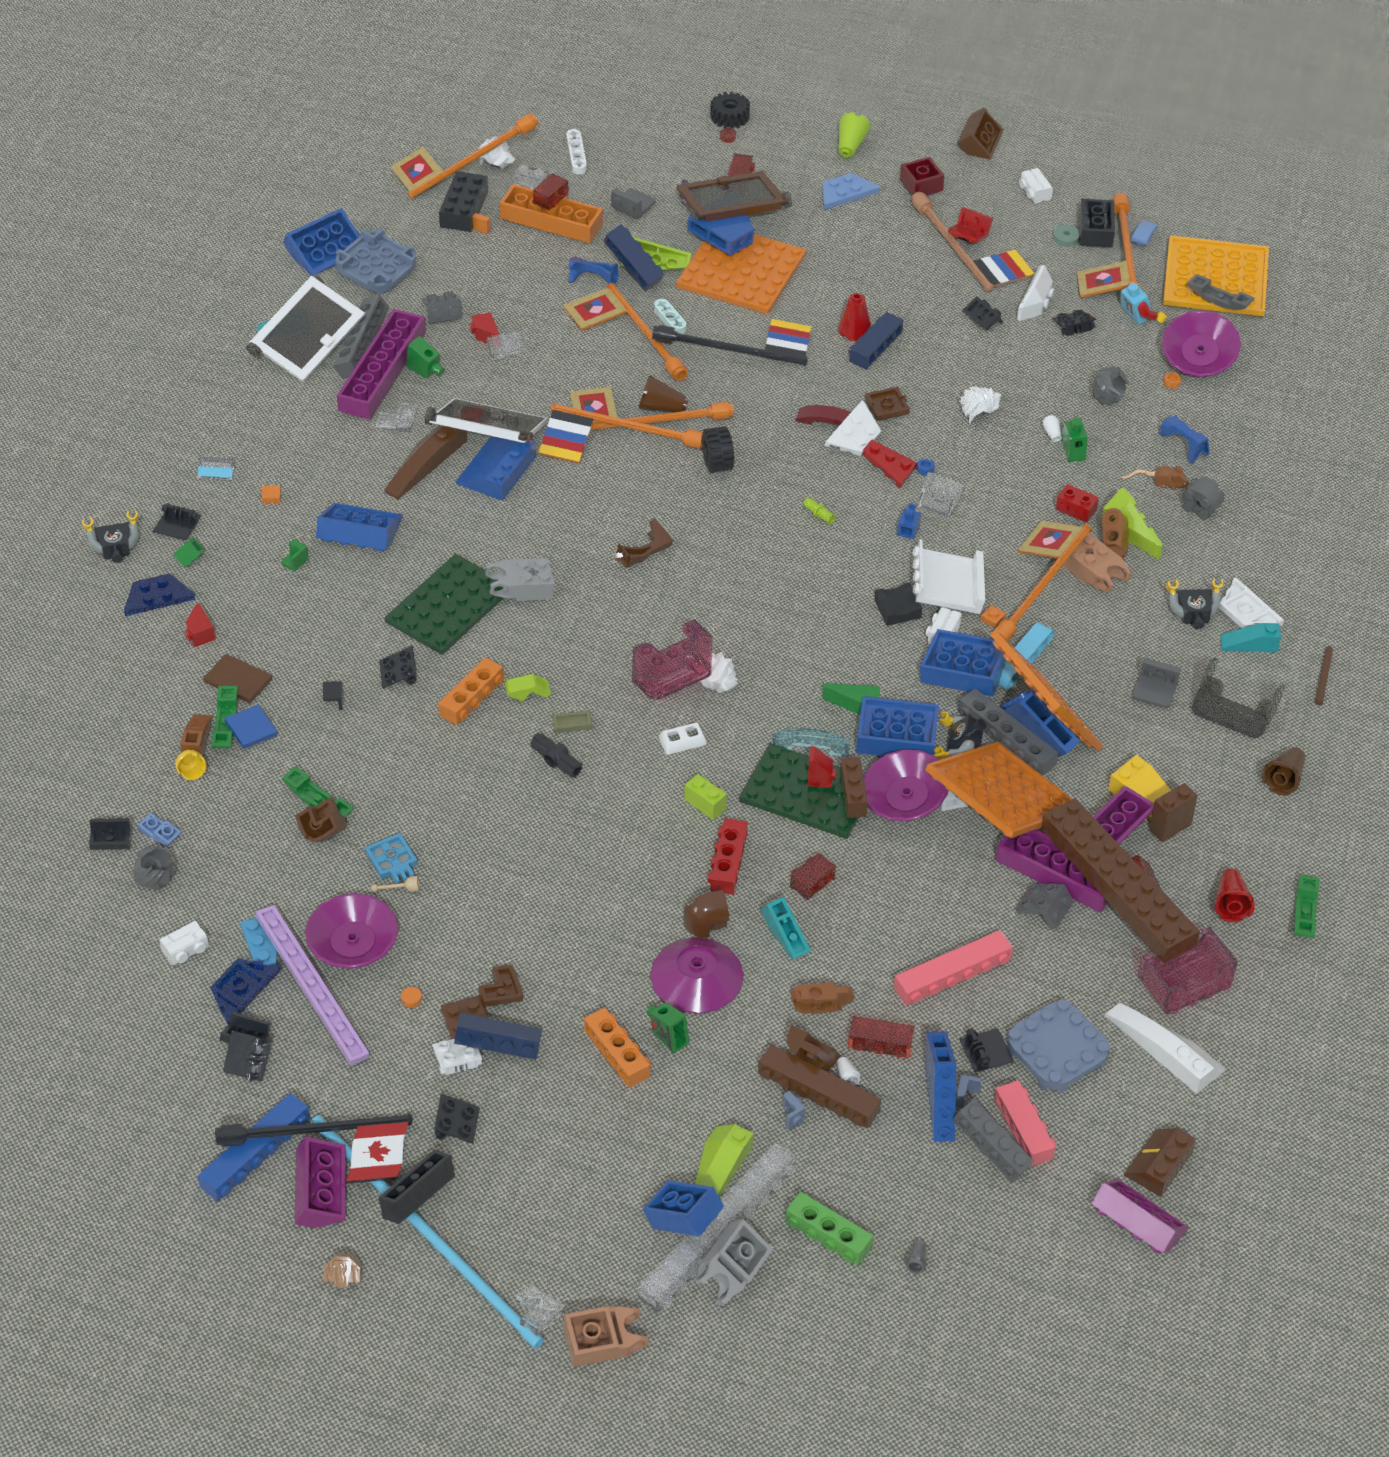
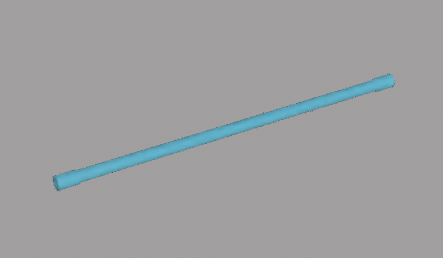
M321 1115L315 1116L311 1123L327 1122ZM335 1131L319 1132L330 1142L346 1145V1158L351 1162L352 1148ZM384 1180L370 1182L381 1194L390 1188ZM415 1211L406 1218L520 1332L521 1336L534 1349L539 1348L543 1344L544 1339Z

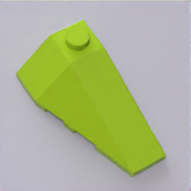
M736 1124L715 1127L705 1142L695 1184L714 1187L720 1197L753 1148L754 1133Z

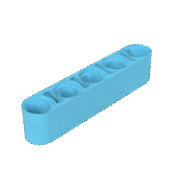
M1036 622L1015 646V649L1032 664L1051 642L1055 630ZM1005 660L999 686L1010 690L1021 676L1007 660Z

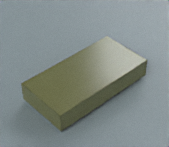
M590 711L552 715L554 733L592 729Z

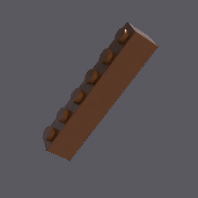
M773 1044L769 1046L758 1062V1074L763 1078L778 1083L782 1088L789 1089L800 1097L807 1098L818 1106L825 1107L836 1115L853 1121L858 1126L868 1129L880 1112L881 1098Z

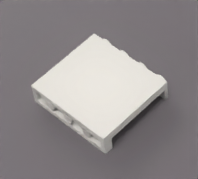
M920 539L918 545L914 546L912 554L915 557L913 561V569H915L913 574V581H915L913 593L916 594V602L980 614L985 603L983 552L976 550L972 559L923 549V542Z

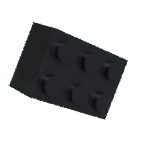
M1081 198L1079 210L1080 246L1113 247L1115 236L1114 200Z

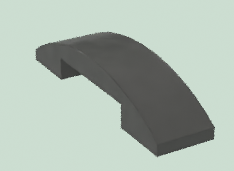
M1198 274L1188 282V286L1200 297L1227 309H1245L1255 298L1243 292L1234 295L1211 285V279Z

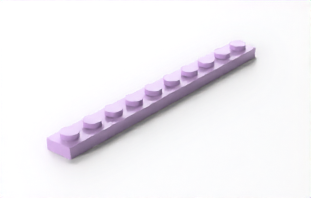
M272 905L257 911L255 917L349 1065L351 1066L368 1059V1050L276 907Z

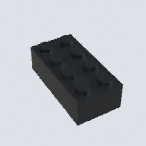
M456 171L439 210L441 228L472 232V216L475 213H480L488 194V176Z

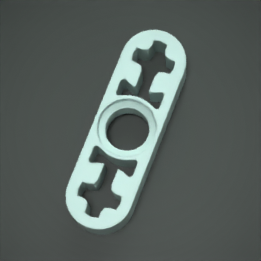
M665 299L655 301L654 311L666 326L674 327L678 333L684 334L686 332V321L669 301Z

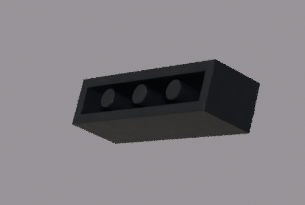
M433 1150L380 1195L378 1199L383 1219L401 1224L454 1178L455 1174L451 1155Z

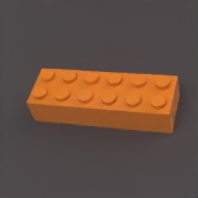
M516 184L511 186L499 203L500 219L587 243L592 242L603 225V208Z

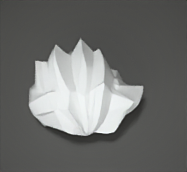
M494 136L491 140L486 139L485 142L480 145L479 149L487 145L488 143L492 142L498 137ZM506 141L479 157L481 165L485 159L490 165L499 166L501 170L510 164H514L515 158L510 154V146L507 145Z
M973 386L969 387L970 390L964 389V396L959 401L963 407L962 412L966 417H969L970 424L976 415L982 412L992 413L998 409L1001 394L993 391L992 387L988 389Z
M709 651L706 656L702 655L694 668L696 678L700 680L702 686L716 690L718 693L732 689L738 683L736 682L738 679L735 677L736 673L732 659L724 658L722 652L714 654Z

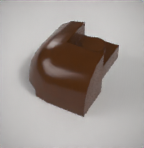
M330 797L316 807L309 806L295 815L302 835L311 842L327 841L346 828L345 817L340 816L335 800Z
M723 890L696 896L697 900L684 908V926L689 933L696 937L709 938L711 930L727 927L729 911Z
M793 1025L790 1027L787 1035V1044L796 1056L825 1071L831 1069L836 1064L841 1055L835 1049L817 1041L806 1031Z

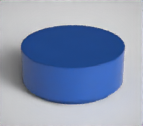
M921 459L918 461L917 472L924 476L933 474L935 464L932 460Z

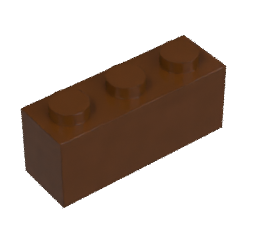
M860 757L841 758L840 778L847 818L866 817L868 801Z

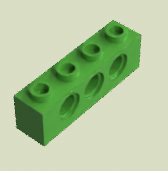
M802 1192L798 1194L786 1209L785 1221L790 1227L804 1232L807 1237L822 1243L828 1250L835 1251L848 1262L859 1265L873 1247L874 1235Z

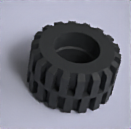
M722 426L704 429L702 433V450L709 472L715 473L732 470L734 466V448L728 428Z

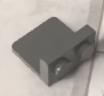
M616 188L611 191V207L637 219L655 204V198L633 188H629L625 192Z
M453 291L444 292L441 296L429 294L426 295L427 298H423V302L427 307L429 323L463 318L460 297L455 293L453 294Z
M1144 658L1141 674L1133 692V699L1162 708H1169L1179 682L1181 668Z
M1034 883L1030 885L1015 910L1018 914H1042L1050 929H1057L1074 901L1065 884Z

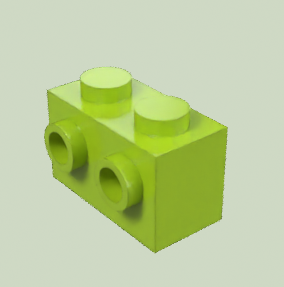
M697 774L684 787V800L712 820L726 810L727 794L722 789L714 786L707 778Z

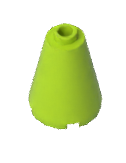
M854 112L842 115L839 121L838 152L842 157H852L869 133L871 123L865 116L861 114L857 116Z

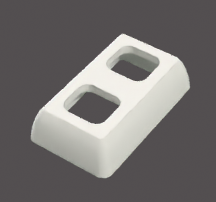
M698 723L665 730L659 735V740L667 755L707 744ZM696 729L698 735L692 737L687 735V731ZM671 735H679L680 739L676 741H670L668 738Z

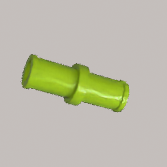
M811 497L805 499L803 506L813 512L815 517L821 518L827 524H832L835 521L836 515L828 511L825 505L817 503Z

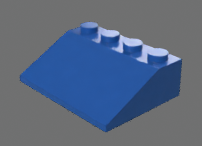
M340 208L287 233L283 244L290 255L311 276H314L335 266L336 252L339 249H346L360 235L344 210Z
M490 437L456 480V484L503 501L536 458V441L528 439L523 443L499 437Z
M334 502L318 516L316 538H321L325 542L338 541L342 545L355 544L359 548L372 547L376 551H384L392 544L403 514Z
M937 629L920 665L921 683L967 692L976 688L984 695L994 696L1006 659L1003 656L1004 654L993 645L994 639Z
M863 696L856 753L884 756L900 750H921L934 755L939 704Z

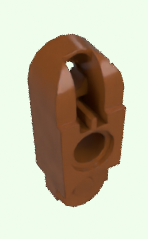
M1111 508L1102 517L1103 544L1124 559L1126 554H1128V519L1117 508Z
M834 982L803 984L793 988L790 993L793 1005L798 1012L802 1014L812 1013L813 1015L842 1011L841 1005H847L855 998L851 987H835Z

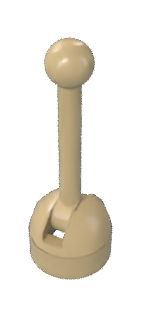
M411 876L405 880V883L381 886L373 884L371 891L377 892L381 889L405 887L410 892H419L418 876Z

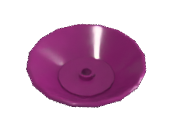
M1205 310L1186 312L1174 318L1165 328L1162 338L1163 352L1170 364L1184 374L1197 377L1214 376L1229 369L1238 359L1241 348L1239 332L1232 322L1218 313Z
M900 750L884 755L872 763L863 776L868 801L867 806L876 815L890 821L908 822L926 817L940 807L949 792L941 782L932 778L925 771L927 764L938 761V759L921 750Z
M351 893L335 896L320 904L309 916L305 936L308 948L317 959L333 967L352 969L368 966L383 958L395 945L399 928L396 915L385 902L371 895Z
M698 937L677 940L662 949L653 961L650 974L654 992L664 1003L670 1004L681 1012L695 1014L717 1011L732 1002L742 988L744 977L740 959L729 947L713 939Z

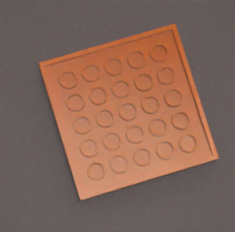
M754 234V240L751 245L730 256L704 240L676 281V288L769 315L806 256L807 249Z
M995 629L990 634L995 640L992 642L993 645L1004 654L1005 659L1014 666V669L1025 679L1024 681L1036 692V695L1045 702L1047 708L1089 748L1093 746L1099 751L1104 747L1045 677Z
M998 741L929 763L925 769L932 778L941 782L947 790L956 794L961 801L970 805L975 812L984 816L990 824L995 825L1003 831L1004 835L1010 838L1041 828L1044 813L1072 800L1070 796Z

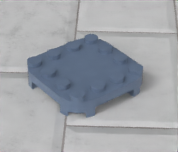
M365 228L361 231V236L346 249H339L336 252V271L367 290L375 292L377 295H383L386 291L392 289L416 267L414 247L411 245L405 247L385 236L384 230L378 228V231H367Z
M1065 999L1048 1004L1011 1028L1008 1036V1049L1011 1056H1016L1039 1080V1087L1043 1090H1046V1088L1060 1090L1061 1093L1067 1091L1069 1085L1096 1068L1101 1070L1106 1065L1110 1050V1044L1104 1035L1075 1006L1069 1004Z

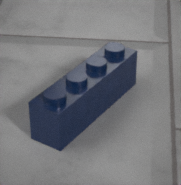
M620 224L606 234L603 242L645 291H648L662 280L664 276L662 268L654 263L651 255L642 249L639 241L631 236L627 228Z
M888 312L879 317L876 323L870 326L864 335L860 336L855 345L850 347L849 362L867 370L903 332L904 319Z
M460 1013L454 1044L537 1060L542 1029Z

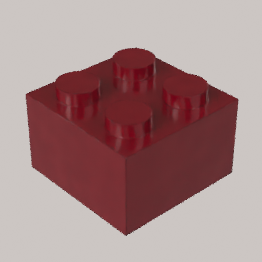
M930 156L901 164L900 181L912 196L917 192L930 195L943 191L945 175Z

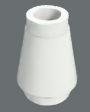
M1054 415L1044 418L1042 426L1052 442L1060 441L1062 437L1059 419Z
M847 1057L839 1058L836 1062L839 1078L855 1086L858 1085L860 1073Z

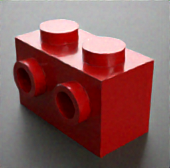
M1066 484L1057 496L1056 510L1088 523L1097 511L1099 497Z

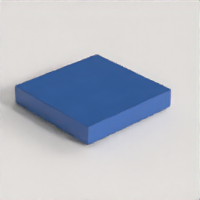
M259 704L225 717V724L232 731L243 749L277 736V730Z

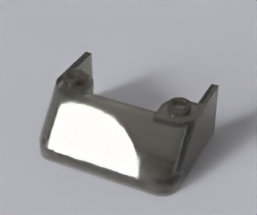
M1210 659L1192 704L1193 713L1251 738L1261 737L1278 709L1286 685L1277 686L1272 700L1264 699L1260 701L1256 710L1221 696L1224 685L1221 680L1213 677L1219 659Z

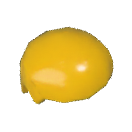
M188 749L178 755L175 760V767L178 774L186 780H197L206 771V761L199 752Z

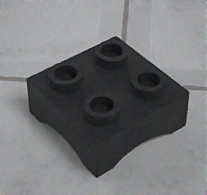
M910 582L893 589L875 590L874 600L887 626L922 618L923 608L919 602H916Z

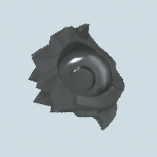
M1113 365L1109 368L1098 369L1100 372L1096 375L1092 386L1093 396L1099 398L1103 405L1118 403V400L1126 391V384H1129L1126 375L1121 368L1114 367Z
M149 847L139 851L134 865V878L140 886L153 890H161V888L166 887V884H169L170 879L175 875L173 868L175 864L171 858L172 855L160 847Z

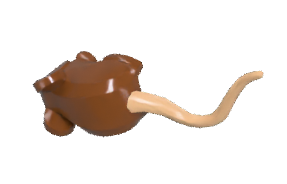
M1163 465L1153 472L1136 470L1130 475L1122 477L1126 479L1137 473H1145L1148 476H1154L1155 485L1158 487L1166 488L1170 486L1172 490H1176V486H1189L1188 480L1180 466H1176L1173 470L1169 466Z

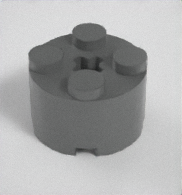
M1208 477L1196 478L1182 495L1183 508L1187 512L1192 511L1201 519L1206 520L1224 501V492L1219 491L1217 488L1219 485L1214 480Z

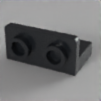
M977 296L962 310L966 316L986 332L996 322L999 324L1003 322L1000 317L1002 315L1000 311L996 308L992 309L985 299L981 300Z

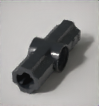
M537 733L530 742V746L544 757L545 762L550 767H558L569 777H577L583 769V764L573 758L563 744H555L544 734Z

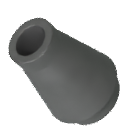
M922 1240L914 1241L905 1260L906 1268L912 1273H921L927 1266L926 1243Z

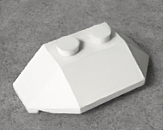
M1043 265L1038 267L1019 305L1017 316L1019 321L1042 315L1044 308H1048L1049 298L1052 299L1054 295V289L1052 288L1053 280Z

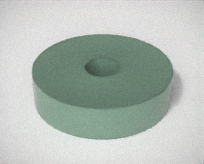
M1060 225L1054 229L1053 240L1058 245L1071 247L1079 242L1080 232L1076 227Z

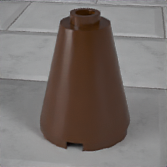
M649 376L639 409L673 413L682 412V410H686L688 401L685 400L686 396L653 376Z
M1292 747L1266 764L1263 768L1262 780L1264 784L1267 783L1271 792L1287 796L1298 789L1306 759L1304 751L1300 748Z

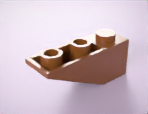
M193 714L183 731L180 743L181 752L193 749L202 756L204 755L213 718L212 715Z

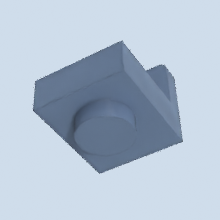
M961 1074L959 1086H956V1107L964 1108L967 1092L980 1093L981 1078Z
M788 1091L783 1095L782 1107L789 1113L786 1116V1128L789 1130L803 1123L806 1108L798 1096H794Z

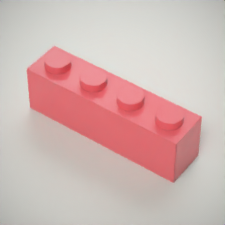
M1019 1080L997 1087L995 1089L994 1101L1017 1144L1034 1161L1031 1166L1052 1160L1056 1150V1143L1052 1137H1049L1046 1124L1043 1120H1040L1035 1104H1031L1027 1089L1022 1087Z

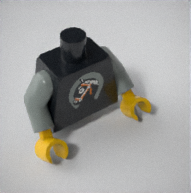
M135 510L136 515L133 518L130 517V511L127 512L131 525H129V522L94 527V531L92 530L93 519L89 517L90 525H86L83 519L82 526L84 529H87L86 535L90 547L98 554H102L104 559H112L115 563L121 562L124 556H129L130 549L134 548L139 540L138 524H136V521L139 519L137 511Z
M1215 578L1213 579L1211 586L1214 592L1211 589L1175 591L1179 585L1178 580L1175 579L1173 581L1174 587H1171L1170 581H1168L1165 587L1170 591L1168 595L1171 611L1180 617L1184 624H1193L1195 629H1202L1205 624L1209 623L1210 617L1214 616L1220 607L1221 593H1219V590L1223 586V579H1221L1220 586H1216L1214 583Z
M946 711L940 713L942 718H944L939 719L943 726L947 727L952 723L953 725L950 729L947 752L942 747L934 749L936 753L934 756L938 760L978 748L981 745L983 730L987 727L983 719L977 720L969 715L950 717Z

